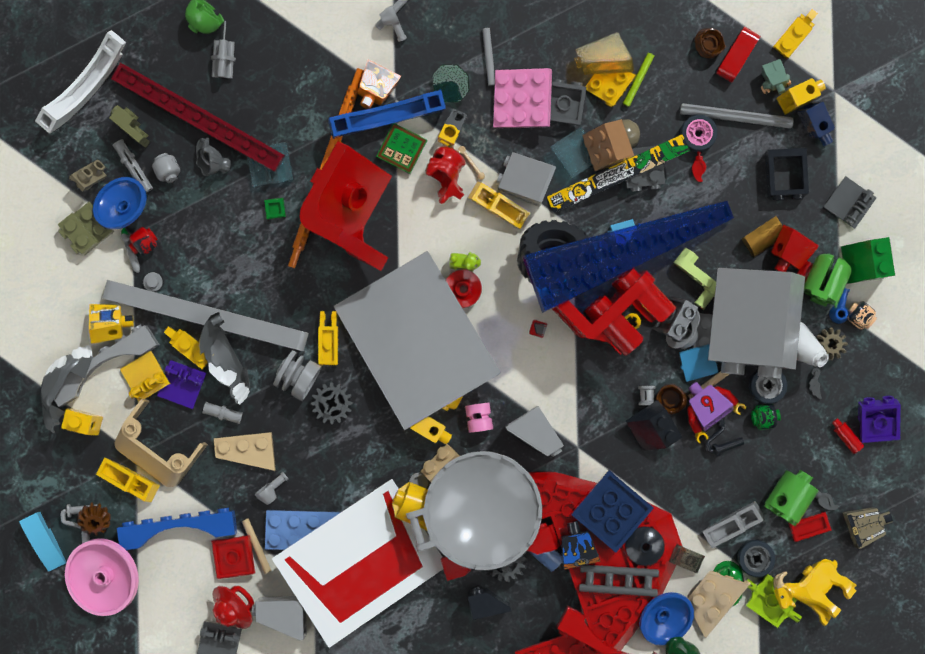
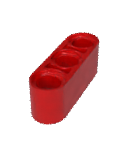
M744 26L716 71V74L732 83L761 36Z

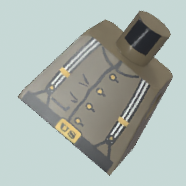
M874 507L843 512L854 547L858 549L886 535L884 525L893 522L889 511L879 514L878 509Z

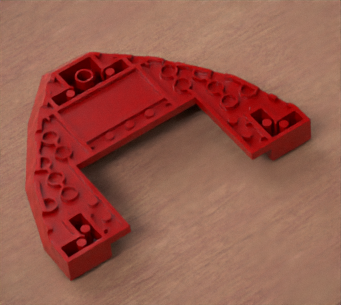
M528 472L540 493L542 519L551 516L561 545V536L569 534L566 523L578 521L571 513L597 483L558 472ZM649 503L654 509L638 526V528L645 526L657 530L664 540L665 549L662 557L656 563L648 566L638 565L629 558L626 552V542L616 553L578 521L580 531H589L600 557V562L586 565L658 569L659 577H652V589H658L657 596L663 594L684 551L671 513ZM648 543L643 544V550L649 549ZM580 566L569 568L589 629L603 642L621 651L639 628L640 617L644 608L655 597L579 592V584L586 583V572H580ZM594 573L593 585H605L606 574ZM613 574V586L624 587L625 575ZM633 576L632 587L644 588L645 576ZM562 635L515 651V654L596 653L593 652L594 648L589 645L585 648L576 643L577 639L574 637L566 638Z

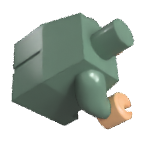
M781 59L762 65L761 74L765 80L763 86H761L763 93L766 94V92L769 93L777 89L779 94H783L786 91L784 87L787 84L791 85L790 75L785 73Z

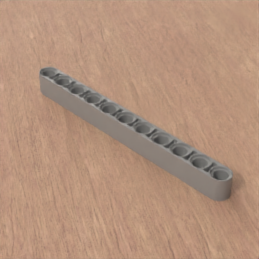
M110 280L106 282L102 297L110 301L205 325L211 315L219 312L224 320L220 327L224 331L304 351L309 334L300 330Z

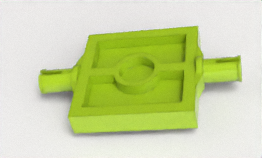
M769 574L765 575L757 585L746 579V581L751 583L748 589L752 591L751 597L745 604L748 608L777 628L787 617H790L796 623L801 620L802 616L793 611L794 607L780 608L775 596L774 578ZM792 598V601L796 603L797 599Z

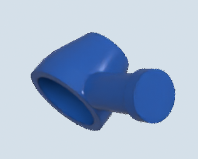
M844 288L837 308L833 306L830 309L829 317L832 322L841 324L848 319L849 312L845 304L850 289ZM840 310L844 313L842 318L838 316Z

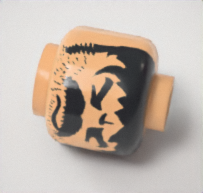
M864 301L858 304L854 302L848 308V320L858 329L870 328L877 319L875 317L876 311Z

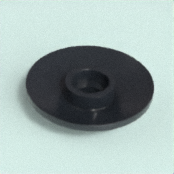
M651 527L637 528L626 541L627 555L638 565H652L664 553L665 544L663 537L657 530ZM648 543L649 549L643 550V544Z

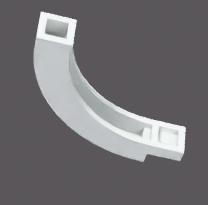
M112 30L107 32L99 49L84 71L60 96L42 107L35 122L48 133H52L75 115L113 71L123 55L121 51L126 42Z

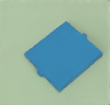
M710 344L679 352L682 363L680 367L684 372L686 382L718 373L716 362L708 360Z

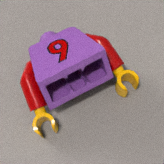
M697 382L688 389L694 396L689 400L690 406L687 409L688 422L693 432L696 433L695 439L698 443H701L699 440L701 435H704L706 440L708 439L704 431L708 430L731 411L741 415L738 412V407L741 406L743 409H746V406L739 403L738 399L728 389L719 386L713 387L712 385L702 389Z

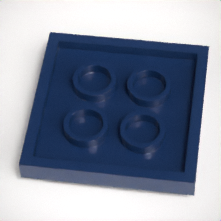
M608 470L571 515L617 553L654 508Z

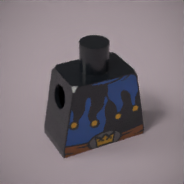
M578 521L566 523L569 534L561 536L562 566L564 570L600 562V557L589 531H580Z

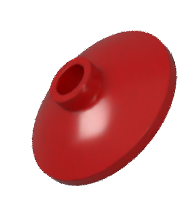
M457 270L447 277L446 282L462 308L470 307L479 300L482 293V284L475 273L469 270ZM463 286L467 287V291L465 293H461L460 291L461 287Z

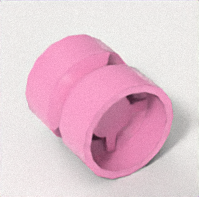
M489 402L465 406L466 416L470 418L467 422L469 433L493 429L492 418L488 416L491 413ZM477 413H481L482 418L477 419Z

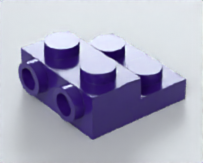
M884 396L882 400L867 397L863 401L858 402L860 441L862 443L900 440L901 404L897 399H894L893 396Z

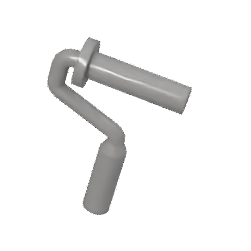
M67 504V509L61 511V522L65 525L81 528V526H78V523L66 521L65 514H67L68 518H71L72 514H78L84 506L71 507L70 504ZM87 530L82 531L81 535L83 544L89 541L90 537L87 534Z

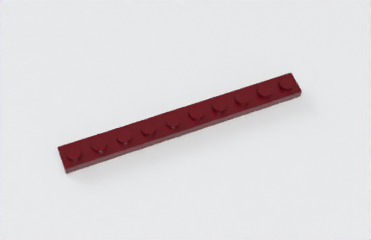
M121 62L111 78L275 172L285 157L284 154Z

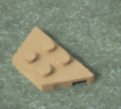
M709 571L691 593L688 599L693 605L694 617L705 638H707L751 584L749 581L745 580L742 582L735 580L734 577L723 576L717 572Z

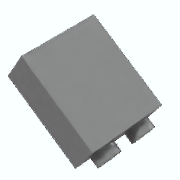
M718 268L708 360L722 363L721 373L744 375L745 365L758 366L757 376L781 379L782 368L796 370L805 276L793 272Z

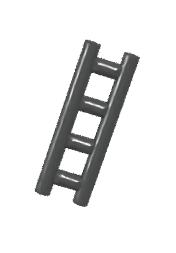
M599 565L580 566V572H586V583L579 584V592L657 597L658 589H652V577H659L658 569ZM594 573L606 574L605 585H593ZM613 574L625 575L624 587L613 586ZM633 576H645L644 588L632 587Z

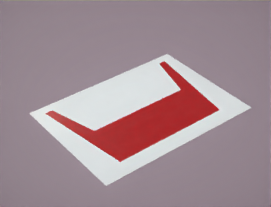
M393 479L272 558L329 648L443 570L440 560L442 555L436 546L417 551V542L411 524L395 518L392 502L398 487ZM421 528L425 543L429 542V535Z

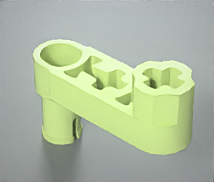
M684 248L673 263L704 287V291L694 302L704 310L712 298L715 297L716 281L694 265L699 257L691 250Z

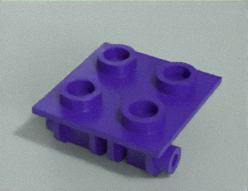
M170 360L169 365L164 370L170 384L159 390L157 396L193 409L206 373Z

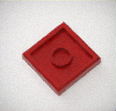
M250 535L211 541L217 579L255 574Z

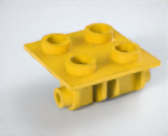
M606 58L585 87L588 92L604 100L606 105L612 107L616 105V102L626 91L629 84L633 82L636 75Z
M152 351L147 352L120 369L131 388L129 396L132 399L136 398L138 402L170 384Z

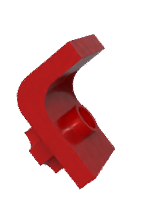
M337 141L322 170L317 168L310 181L313 186L300 210L302 225L309 231L342 247L352 257L381 271L388 257L364 242L363 231L392 176L348 145Z

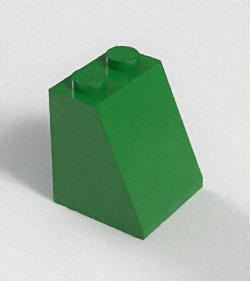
M890 237L840 246L842 259L851 267V275L847 284L896 276Z

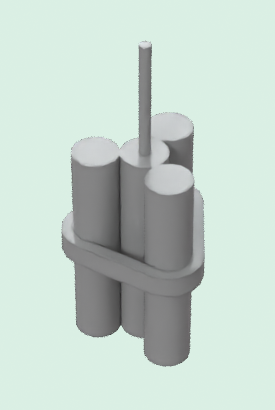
M224 21L223 40H214L213 55L211 56V60H213L212 77L232 79L233 62L236 60L234 57L235 42L225 40L226 21Z

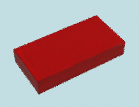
M826 512L802 518L796 526L788 523L794 542L831 531Z

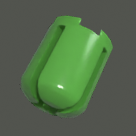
M821 254L816 257L806 279L804 293L811 296L810 301L825 307L827 304H832L834 308H837L851 275V267L844 259L838 258L824 291H821L834 262V255Z

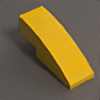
M477 181L468 196L473 202L521 229L530 212L482 182Z
M105 457L96 473L97 476L145 502H152L160 487L159 484Z

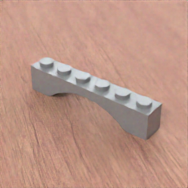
M140 324L131 330L132 333L127 337L123 335L122 338L116 339V344L111 347L107 345L99 350L100 354L92 358L85 378L69 372L54 398L58 407H64L78 398L87 378L103 363L123 355H144L160 346L149 327Z

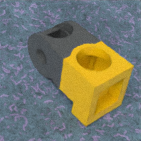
M453 108L438 136V142L454 148L467 114Z

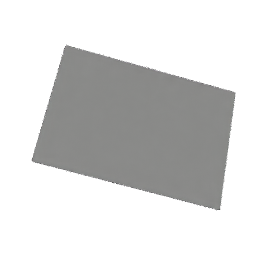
M428 251L334 305L337 314L404 430L501 373Z

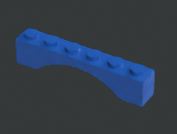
M438 90L392 104L330 117L328 123L332 138L334 139L442 112L446 107L442 91Z
M228 507L217 509L218 513L210 514V510L198 512L199 515L197 516L185 513L180 514V518L172 519V516L160 517V521L154 522L153 518L143 519L140 524H134V521L123 522L122 526L117 528L119 545L125 550L141 548L157 533L175 527L200 529L214 537L237 534L235 511H229Z

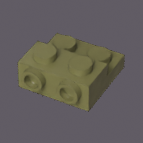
M116 105L112 109L109 118L146 148L150 144V141L146 139L149 135L139 128L141 125L137 121L139 117L127 107L123 110L120 106Z
M90 201L75 213L72 212L58 224L60 227L58 232L64 239L69 238L72 242L70 247L76 254L81 253L82 255L89 253L115 232L112 229L104 228L96 221L93 214V204Z

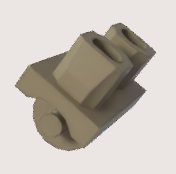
M96 160L71 174L69 178L75 181L76 186L83 192L105 179L107 175L103 172L105 166L99 160Z

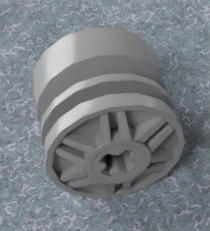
M292 350L278 368L273 385L278 388L284 381L282 390L286 391L290 385L293 386L291 395L303 401L319 375L322 366L310 360L304 367L302 365L304 356L301 355L295 362L297 352Z

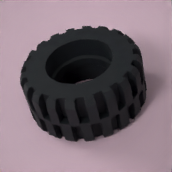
M545 220L541 221L540 224L535 223L526 229L521 236L517 258L518 268L525 279L528 278L531 284L535 283L541 289L543 287L548 288L549 291H554V289L564 291L567 288L569 290L573 289L576 285L582 284L589 275L594 251L592 241L582 229L579 230L576 225H569L565 221L557 222V220H551V222H547ZM548 253L558 254L564 257H553L548 255Z

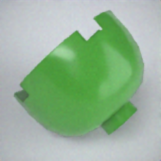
M191 0L186 7L185 16L189 23L188 27L195 33L210 34L215 32L223 24L224 19L220 13L217 16L213 11L215 8L205 0Z

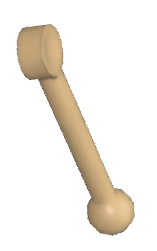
M460 146L458 152L464 155L478 174V178L480 180L484 179L485 174L480 172L468 156L465 147Z

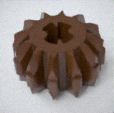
M91 502L90 507L84 505L78 513V526H81V531L87 530L88 535L94 532L97 536L99 531L104 533L106 528L110 526L111 514L108 512L107 507L101 508L100 503L94 506Z

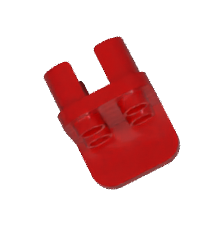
M634 268L631 270L627 269L611 284L618 291L613 297L608 299L606 295L603 297L599 296L584 310L590 318L589 320L559 291H554L545 299L548 306L578 337L608 342L619 355L623 354L624 356L631 353L643 341L642 335L622 315L631 304L649 322H653L655 319L658 322H663L676 309V306L653 283L655 278L647 270L638 273Z

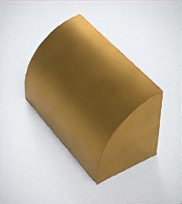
M775 216L742 238V241L753 257H756L775 244L782 229V224L777 216Z

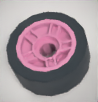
M694 115L683 123L680 135H683L690 151L703 152L715 143L717 127L711 118L705 115ZM696 130L703 132L700 137L696 136Z

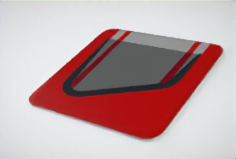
M533 320L529 334L543 338L547 323Z

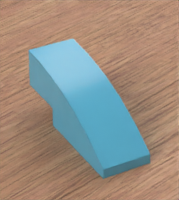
M37 512L19 521L33 549L48 571L67 563L41 512Z

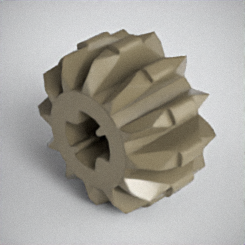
M829 328L828 332L825 329L821 330L823 336L816 335V338L820 340L819 343L829 355V360H833L834 356L837 359L841 358L839 352L846 353L842 346L848 345L847 342H842L846 336L841 335L839 337L841 333L839 329L835 332L833 328ZM829 341H834L832 347H828Z

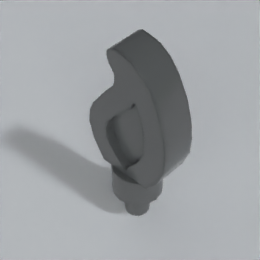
M820 491L817 493L815 498H817V502L821 507L828 510L838 509L839 506L834 505L830 494Z

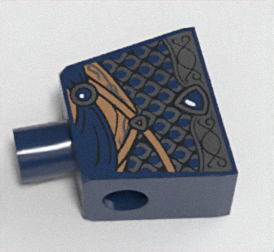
M823 101L812 102L796 111L811 138H819L823 146L833 142L829 132L834 130L835 127Z

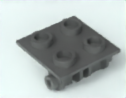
M845 176L824 205V208L855 229L876 200V197L873 195L874 192L869 189L865 190Z
M204 621L203 628L200 631L201 638L197 654H237L242 629Z

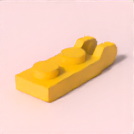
M320 311L318 365H338L337 311H332V326H325L326 314L325 311Z

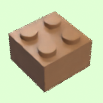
M622 119L605 123L582 135L595 171L612 167L634 156Z

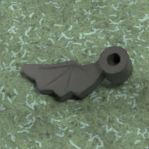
M814 367L811 370L814 376L809 382V389L812 391V395L822 399L820 383L818 382L821 371L819 368Z

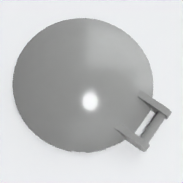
M480 451L464 454L447 463L432 480L426 494L424 508L406 513V516L411 522L417 542V551L436 546L443 555L460 566L475 570H492L516 561L532 545L541 524L542 502L536 483L518 462L505 455ZM420 515H423L430 541L426 543L417 518Z

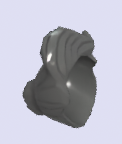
M200 138L196 145V165L201 169L202 174L210 176L218 171L227 173L231 166L229 158H223L219 151L210 146L209 138Z

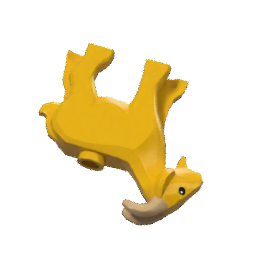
M823 559L812 566H807L802 572L804 577L799 583H783V578L787 575V572L776 575L773 581L775 596L781 609H786L789 606L796 607L792 601V598H795L812 608L818 614L823 626L828 624L831 616L836 618L841 611L825 595L832 588V585L840 587L845 598L848 600L856 592L854 588L857 585L837 572L838 564L836 560L832 562L828 559Z

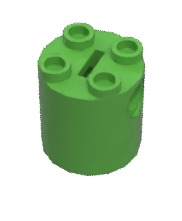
M785 470L765 501L764 507L793 526H796L819 490L810 484L813 477L802 470H799L797 475Z

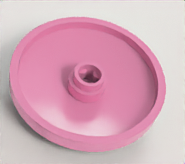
M92 539L79 545L70 554L65 567V582L72 599L83 610L98 616L116 614L125 609L133 601L137 593L139 578L136 564L131 555L114 541Z

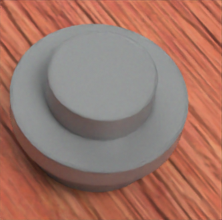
M151 272L144 277L143 284L147 290L154 292L162 287L163 280L158 273Z

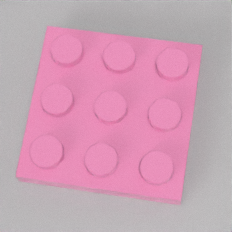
M552 69L495 70L493 127H550Z

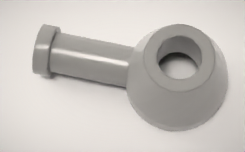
M393 6L387 7L379 14L384 26H393L398 42L405 40L407 37L402 30Z
M284 472L280 473L281 475L271 483L259 489L255 496L267 505L272 503L277 498L274 489L288 480Z

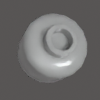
M164 153L154 159L152 168L157 179L167 183L174 182L180 173V167L175 157Z

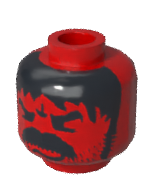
M141 227L129 236L131 242L129 247L135 254L139 252L141 255H146L156 248V241L158 239L150 228Z

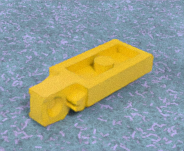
M811 9L806 16L801 14L797 17L773 48L788 59L812 30L815 24L811 21L818 13Z
M168 326L164 333L171 338L169 343L203 370L208 362L204 353L200 355L199 342L186 331L179 329L176 332Z

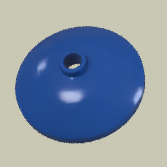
M130 177L117 178L106 184L97 194L93 204V214L96 221L104 228L112 230L121 229L133 223L141 215L146 205L147 196L145 188L138 180Z
M668 592L655 597L646 605L641 614L639 625L642 635L647 641L655 645H666L673 637H683L693 623L694 608L687 597L676 592Z

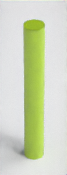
M647 53L623 105L630 107L654 58L653 54Z

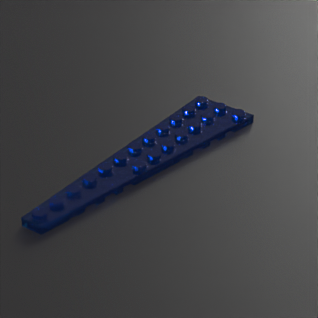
M723 201L527 254L522 258L541 311L544 313L632 268L731 221L734 217L728 201Z

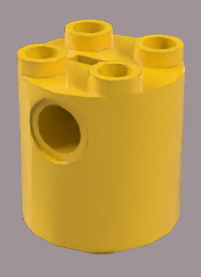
M411 482L398 489L392 502L395 518L411 524L410 519H407L406 513L424 508L428 489ZM423 515L417 516L420 528L427 531Z

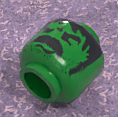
M773 404L757 405L754 411H751L752 424L759 430L773 429L777 426V421L781 420L779 409L776 410Z

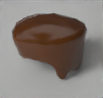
M701 29L695 37L696 50L703 58H714L726 48L722 33L717 29Z
M673 383L662 386L656 396V401L658 400L665 407L669 415L680 412L687 403V397L683 389Z

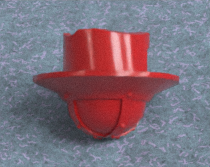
M223 586L214 588L212 595L215 605L212 610L216 622L227 627L234 625L241 629L249 628L252 624L250 612L254 605L251 595L241 586H233L230 589ZM236 592H240L242 595H244V597L248 601V605H246L243 602V600L236 594Z

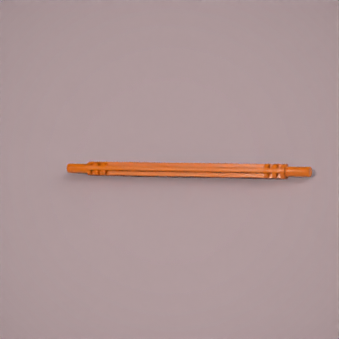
M356 69L351 86H348L339 115L352 112L364 70ZM331 135L320 167L321 170L337 141L341 142L343 136L333 139ZM302 223L293 244L294 249L288 264L292 268L296 267L300 253L304 250L310 233Z

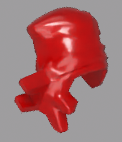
M446 146L436 149L425 169L426 175L432 176L441 183L442 188L437 192L440 198L439 203L441 204L445 203L449 197L454 196L460 200L464 196L463 189L457 184L461 169L466 165L465 159L454 148Z

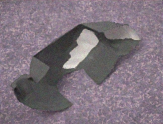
M217 312L209 317L202 329L199 338L200 355L204 353L211 375L217 381L230 388V396L235 398V402L240 405L247 398L251 390L247 367H242L225 334L228 333L220 327L224 320L221 318L220 313Z
M89 345L73 350L72 355L62 356L55 360L43 377L40 394L43 420L46 429L52 433H55L53 428L60 424L58 420L65 411L52 406L51 403L69 372L83 378L86 377L93 358L92 349Z

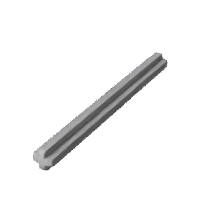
M684 103L680 107V114L705 115L714 119L792 128L794 122L792 117Z

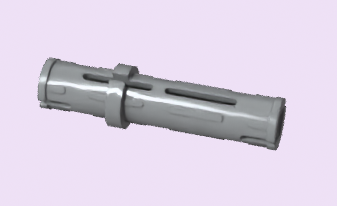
M123 139L115 142L112 146L120 156L121 163L125 164L132 177L143 185L146 193L151 191L153 187L134 159V153L129 151Z

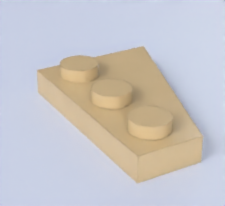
M272 432L214 438L216 458L276 471Z

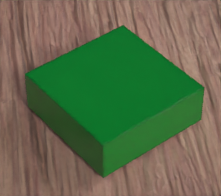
M284 198L264 200L267 220L286 217Z

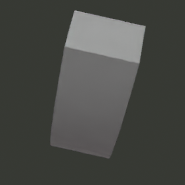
M756 501L719 520L702 532L711 548H714L764 521L765 517Z

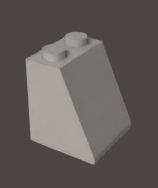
M512 152L511 157L507 155L503 166L506 169L504 174L500 173L497 179L498 190L540 207L556 166Z
M539 406L534 407L505 426L509 432L546 456L551 455L554 457L562 452L561 447L564 445Z
M296 596L260 597L252 606V615L256 616V622L298 640H304L306 637V611Z

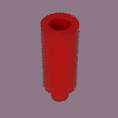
M838 418L832 421V424L835 426V433L853 454L859 452L864 447L845 422L841 423Z

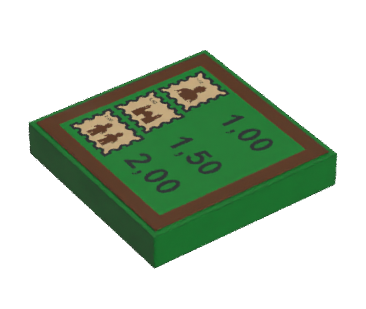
M394 123L376 157L411 174L428 140Z

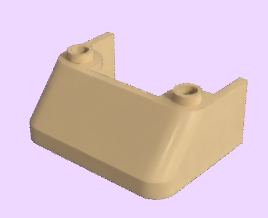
M141 399L122 424L115 439V448L166 487L177 486L208 444L205 442L200 443L190 458L177 453L172 455L166 462L137 440L142 427L136 419L150 402L147 399Z

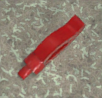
M698 151L697 156H695V162L692 165V174L697 182H702L701 177L706 171V163L703 161L701 152Z

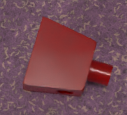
M783 225L772 249V254L780 259L774 269L780 272H786L789 266L801 269L819 245L797 230Z

